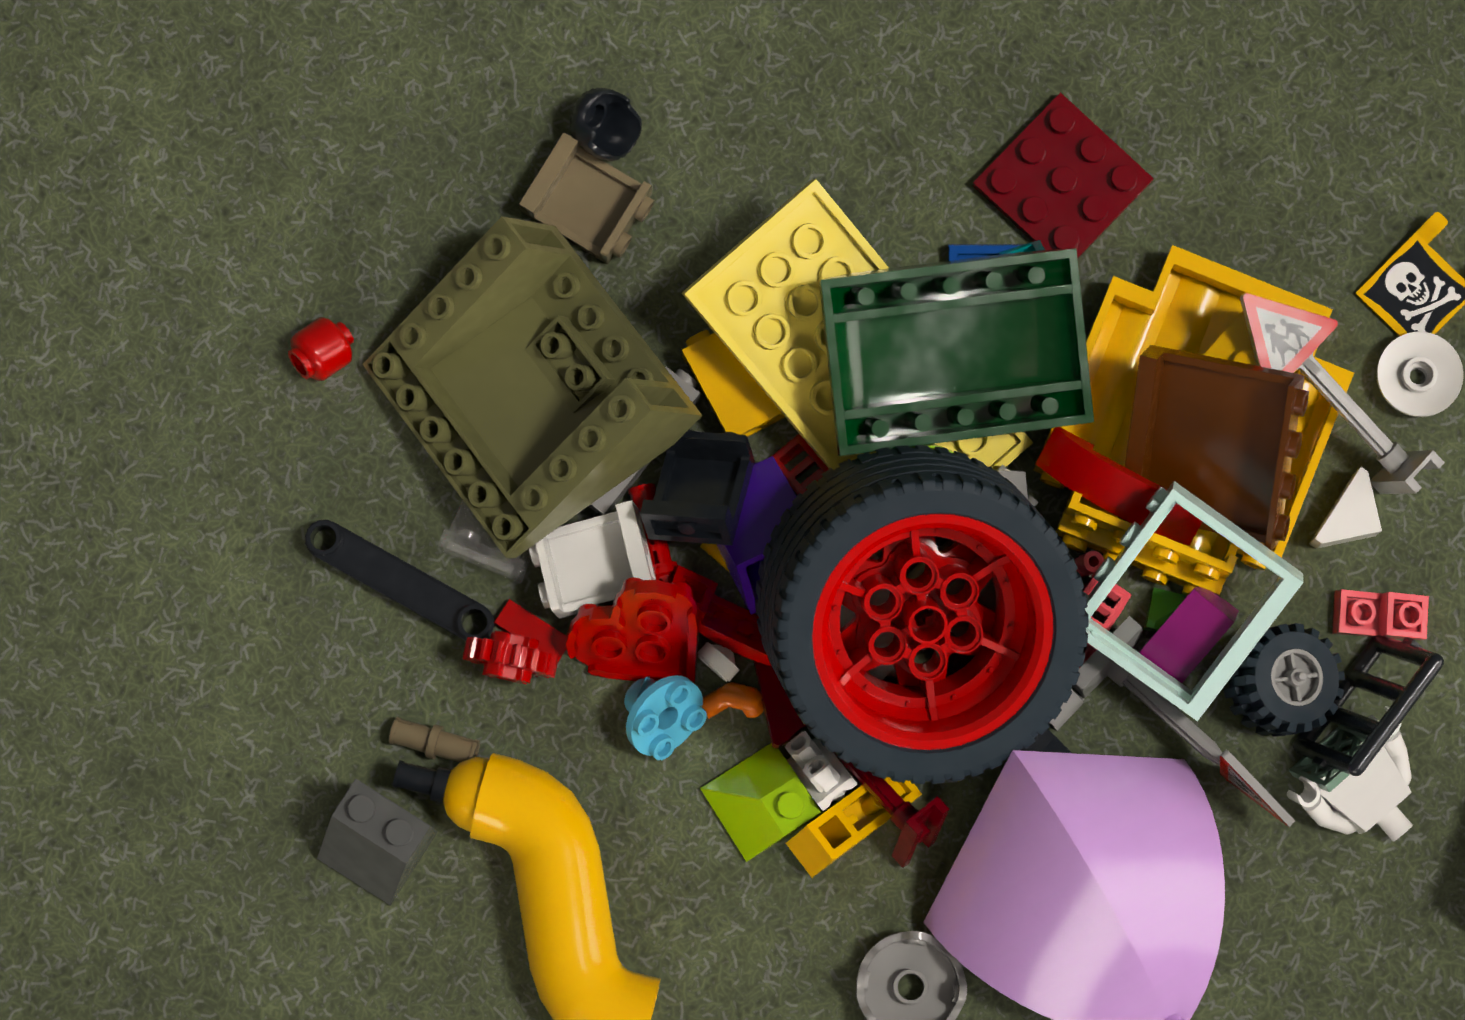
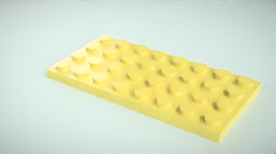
M812 179L686 288L682 295L829 469L832 468L834 470L840 467L839 463L848 459L851 461L857 459V455L863 453L838 456L819 280L849 273L888 269L889 267L816 179ZM1025 432L934 443V445L947 448L952 452L957 451L966 454L969 459L975 458L983 462L987 467L997 470L1002 465L1008 466L1033 442Z

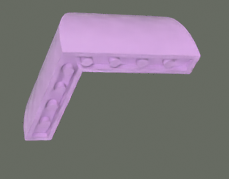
M1012 750L924 920V924L944 948L978 978L1020 1005L1052 1020H1190L1200 1003L1214 969L1220 946L1225 907L1223 855L1217 826L1205 792L1185 759Z

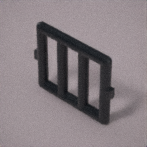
M1373 636L1346 671L1345 681L1339 682L1338 688L1343 689L1344 693L1342 699L1334 700V703L1338 706L1335 714L1325 716L1327 722L1322 726L1300 733L1293 742L1294 751L1313 759L1312 762L1324 771L1330 772L1332 768H1335L1352 776H1360L1444 665L1443 657L1438 653L1423 649L1418 642L1408 637H1405L1401 642L1386 636ZM1381 654L1420 666L1406 686L1368 673ZM1356 688L1394 701L1380 721L1344 709L1342 706ZM1330 722L1368 736L1353 757L1316 742Z

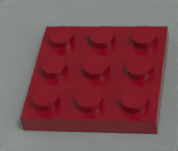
M1060 92L973 182L972 186L1032 242L1040 240L1045 250L1077 248V258L1079 259L1153 182L1154 178Z

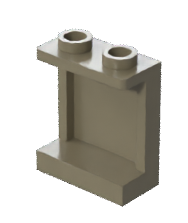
M563 133L520 201L519 207L522 214L537 223L556 226L566 240L609 264L614 255L621 258L633 237L628 234L636 219L640 222L646 219L655 200L650 198L652 185L645 181L641 184L601 159L592 156L579 147L578 140Z

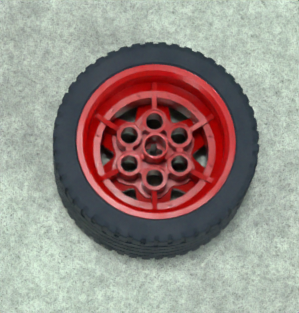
M908 445L896 446L895 449L891 450L888 447L876 449V453L870 454L866 452L857 455V459L852 461L848 459L839 463L840 467L834 470L831 468L821 474L823 476L821 479L812 481L806 487L807 490L803 494L799 493L792 501L793 505L791 508H786L780 517L781 522L779 526L775 525L770 535L772 538L770 543H766L763 552L764 561H760L758 570L760 580L756 581L758 599L755 600L756 613L759 617L757 619L758 630L761 634V641L769 662L793 708L803 724H806L811 734L816 739H819L822 745L831 753L835 751L837 757L847 764L851 762L855 768L863 772L870 771L873 776L883 779L890 777L892 781L902 783L907 780L911 781L912 784H925V781H930L932 784L945 783V780L949 779L952 782L964 780V776L968 775L974 777L983 774L985 769L990 768L992 770L1002 765V761L1009 758L1012 750H1021L1023 747L1027 749L1035 742L1034 738L1038 734L1042 735L1050 727L1048 723L1058 717L1062 711L1060 707L1069 700L1072 694V685H1076L1080 676L1078 670L1079 666H1083L1086 655L1083 650L1084 647H1087L1088 642L1086 628L1089 627L1088 613L1085 611L1088 605L1086 594L1082 591L1084 585L1080 574L1076 571L1078 568L1073 557L1069 554L1067 546L1058 536L1057 532L1013 483L992 467H987L983 462L975 458L969 459L966 454L957 451L951 453L948 449L940 447L930 449L925 445H916L915 448H910ZM934 536L956 541V543L940 551L937 548ZM882 549L881 557L878 560L869 558ZM916 562L925 563V570L922 575L914 579L906 578V571L909 566ZM956 578L965 579L964 588L959 593L953 595L946 594L947 585ZM991 578H993L996 592V611L977 601L979 592ZM887 589L890 591L889 598L883 604L877 606L870 604V598L877 590ZM841 605H843L855 614L840 629ZM960 621L969 622V628L965 634L959 637L950 636L951 628ZM884 632L894 633L893 641L888 646L883 648L874 646V642L880 634ZM921 649H934L933 656L927 662H914L917 652ZM952 653L975 656L962 669L946 677L948 659ZM880 665H893L898 684L880 680L866 671Z

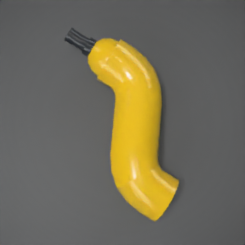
M492 753L490 758L474 757L462 761L453 769L439 766L437 770L400 760L395 772L393 787L429 795L431 801L444 805L446 814L458 827L470 832V838L498 845L510 855L513 863L530 971L539 998L552 1019L651 1020L661 979L627 970L619 961L599 845L590 818L573 792L548 772L521 760Z

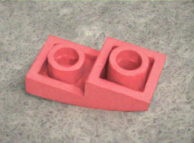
M1344 589L1336 590L1334 595L1332 634L1369 637L1381 635L1396 639L1408 637L1415 640L1427 639L1429 596L1395 592L1372 593Z

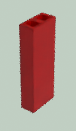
M510 599L495 620L496 625L510 634L539 640L538 651L549 652L552 655L558 656L559 660L567 651V636Z

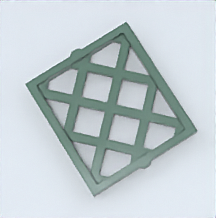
M1339 725L1320 744L1340 752L1342 747L1352 744L1351 749L1342 753L1353 757L1361 746L1359 745L1360 742H1364L1368 736ZM1305 756L1289 769L1293 777L1298 779L1300 776H1303L1315 782L1320 789L1331 792L1350 775L1335 768H1332L1330 772L1324 770L1319 772V767L1312 763L1313 759Z

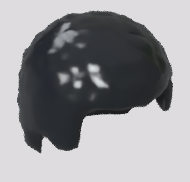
M597 87L584 92L577 100L570 119V131L573 138L578 140L579 146L592 156L602 160L616 161L624 158L636 145L642 131V120L631 106V100L627 96L611 89Z

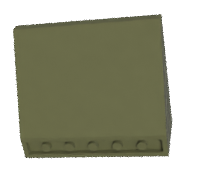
M503 216L363 363L368 373L506 558H516L669 449L703 416L557 227Z

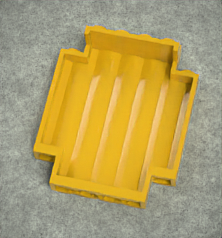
M1172 245L1153 291L1118 277H1112L1086 340L1094 422L1062 426L1061 428L1093 444L1094 451L1125 467L1139 358L1150 345L1203 355L1242 313L1240 296L1245 293L1330 318L1333 309ZM1314 357L1347 393L1354 372ZM1298 369L1294 372L1303 375ZM1304 377L1303 390L1309 391L1308 405L1304 416L1298 417L1296 430L1297 432H1302V445L1298 458H1292L1290 473L1296 474V485L1291 500L1286 499L1284 514L1290 516V525L1285 541L1280 540L1272 550L1281 558L1338 416V412L1306 377ZM1051 428V429H1050V432H1049V434H1048V436H1047V439H1046V441H1045V444L1047 443V441H1048V439H1049V437H1050L1052 431L1054 430V428ZM1037 465L1035 466L1034 471L1042 474L1040 478L1042 482L1058 489H1064L1065 485L1054 479ZM1072 491L1056 529L1058 536L1063 538V542L1069 549L1085 553L1086 549L1090 548L1102 553L1104 560L1108 556L1115 560L1124 548L1119 542L1132 523L1119 519L1118 516L1082 497L1083 494ZM1198 529L1190 546L1154 533L1130 564L1143 570L1141 577L1150 582L1165 586L1167 580L1183 586L1182 594L1186 596L1195 587L1205 588L1219 596L1226 578L1232 574L1238 559L1235 556L1236 553L1242 555L1241 562L1261 571L1266 569L1264 565L1219 533Z

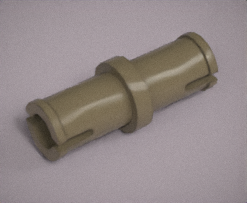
M396 717V720H394L389 735V744H396L424 752L426 758L433 760L438 756L460 763L477 757L480 748V740H473L445 732L444 727L434 724L431 728L403 720L400 717Z

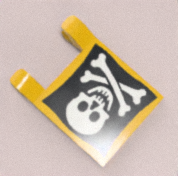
M1435 212L1355 293L1399 337L1411 332L1436 334L1465 305V279L1428 245L1448 224L1447 219L1439 212Z

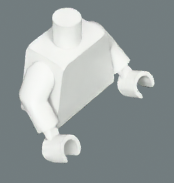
M1388 706L1384 707L1386 711L1390 708ZM1370 715L1368 717L1378 721V719H1376L1373 715ZM1401 723L1360 776L1349 775L1331 792L1320 789L1315 782L1300 776L1298 779L1304 783L1303 792L1298 795L1288 790L1287 797L1302 805L1303 809L1321 827L1348 835L1354 832L1359 834L1365 833L1377 823L1393 842L1396 841L1413 826L1397 807L1411 793L1408 785L1412 779L1407 748L1399 730Z

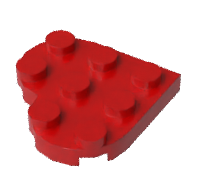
M636 577L626 579L622 584V589L615 595L612 606L599 607L595 604H584L579 607L577 616L571 621L567 634L566 648L571 659L576 657L580 662L588 665V673L604 678L637 681L648 676L658 681L668 676L678 675L688 678L695 684L699 611L696 601L692 598V589L683 582L668 583L660 580H642Z

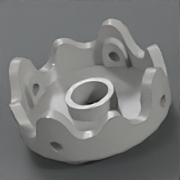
M907 931L884 938L865 955L856 977V996L859 1008L866 1020H956L966 1000L967 982L961 963L935 937L920 931ZM906 974L918 976L923 983L922 994L915 1000L904 999L899 994L898 982Z

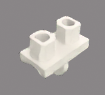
M806 731L801 732L786 744L785 748L791 755L787 762L822 811L826 810L831 802L841 801L845 797L847 790L858 785L835 754L825 748L819 739L814 738L812 740Z

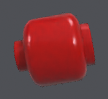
M319 317L291 337V350L288 351V356L296 371L303 378L309 379L311 377L317 381H324L352 361L350 345L354 343V338L342 322L339 321L335 324L328 318Z

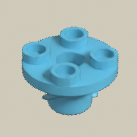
M648 676L639 679L629 687L624 699L625 708L629 712L626 722V734L629 742L640 753L653 756L656 760L668 758L674 749L682 744L693 731L700 729L704 725L707 717L706 711L702 708L703 696L700 689L691 680L683 676H668L658 681Z

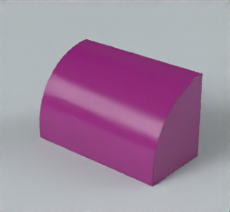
M1195 587L1139 653L1183 683L1234 624L1239 610L1212 591L1202 587Z

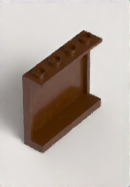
M1150 345L1139 358L1125 467L1165 489H1168L1173 481H1175L1257 541L1265 543L1264 546L1272 551L1280 540L1285 541L1290 525V516L1285 515L1284 510L1286 499L1291 500L1296 485V474L1290 473L1292 458H1298L1302 445V432H1297L1296 430L1298 417L1304 416L1309 399V391L1303 390L1305 375ZM1202 522L1199 528L1201 530L1217 533L1204 522Z

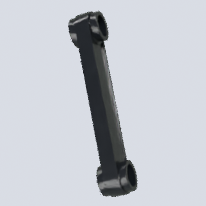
M318 520L307 529L305 544L309 552L317 559L466 641L467 637L489 639L491 632H494L495 619L491 611L484 605L330 520ZM323 529H330L336 533L335 544L328 550H319L314 546L315 535ZM478 612L487 617V626L483 632L472 635L464 630L463 623L468 615Z

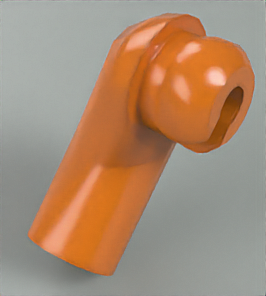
M734 682L727 683L703 697L702 708L706 711L708 719L729 707L742 710L747 718H756L764 712L761 692L754 687Z

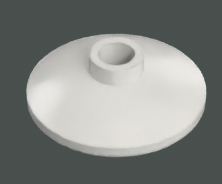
M1411 332L1396 338L1385 348L1377 365V382L1383 397L1394 409L1413 417H1428L1444 411L1455 401L1463 384V366L1458 353L1445 339L1428 332ZM1415 369L1421 370L1425 375L1424 383H1413L1410 379L1411 371Z

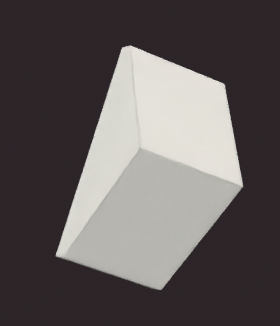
M1360 467L1354 472L1309 544L1317 549L1374 537L1382 531L1367 470Z

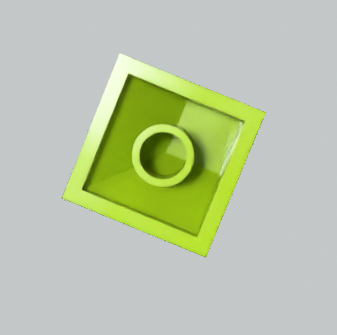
M772 743L700 788L746 862L821 814L798 775L780 750L772 747Z

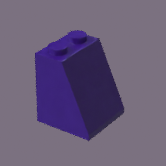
M773 456L754 463L733 545L716 544L751 615L756 613L755 600L758 599L756 581L760 580L758 570L760 561H764L763 552L766 543H770L772 539L770 535L775 525L779 526L781 522L780 517L786 508H791L793 505L792 501L797 497Z

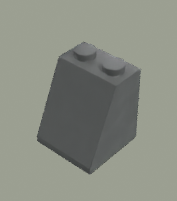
M355 779L331 816L317 859L391 906L438 831L358 779Z

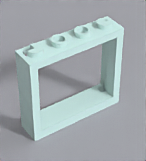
M1173 481L1167 491L1159 487L1149 500L1145 508L1151 512L1141 526L1134 521L1119 542L1124 548L1117 558L1113 560L1108 556L1096 571L1093 578L1098 583L1089 595L1086 594L1088 607L1085 608V611L1088 613L1089 627L1086 628L1088 633L1087 643L1198 721L1303 584V573ZM1176 503L1279 576L1193 690H1190L1091 619V616Z

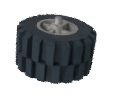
M1282 624L1268 628L1229 679V688L1223 689L1225 698L1232 697L1234 704L1229 707L1232 713L1244 716L1240 723L1247 728L1256 727L1255 733L1261 735L1272 734V737L1303 733L1327 722L1325 716L1334 715L1338 709L1334 700L1342 699L1344 690L1338 687L1340 681H1345L1344 671L1338 672L1337 663L1342 662L1339 653L1332 654L1329 650L1333 646L1328 638L1318 639L1320 632L1314 628L1304 629V624Z

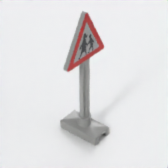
M1249 293L1240 296L1256 365L1291 373L1298 369L1378 455L1376 459L1383 467L1370 480L1371 485L1378 493L1416 494L1422 488L1414 479L1421 469H1439L1445 462L1434 450L1404 451L1397 442H1391L1313 357V352L1338 326L1337 320Z
M1129 616L1112 634L1134 648L1143 638L1142 626ZM1096 650L1083 666L1079 668L1080 676L1076 685H1072V688L1084 699L1108 676L1119 687L1125 686L1204 758L1219 765L1220 775L1286 826L1290 827L1295 822L1291 815L1227 749L1222 753L1218 745L1170 701L1103 653Z

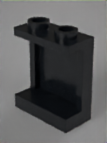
M689 429L673 446L666 450V457L654 499H644L640 511L648 539L733 545L755 462L746 435H739L733 432H696Z

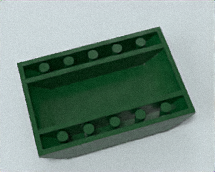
M1077 248L1000 254L849 273L819 280L838 456L874 452L876 449L886 447L889 449H895L896 446L902 445L912 447L1094 422Z

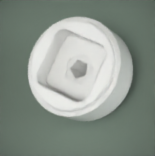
M706 642L697 652L698 658L726 682H730L739 672L735 665L734 653L726 647Z

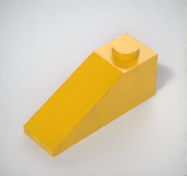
M890 777L884 779L905 802L909 801L912 803L922 795L917 786L912 784L911 781L905 780L902 783L892 781ZM861 785L806 825L786 842V845L811 878H813L890 820L891 815Z

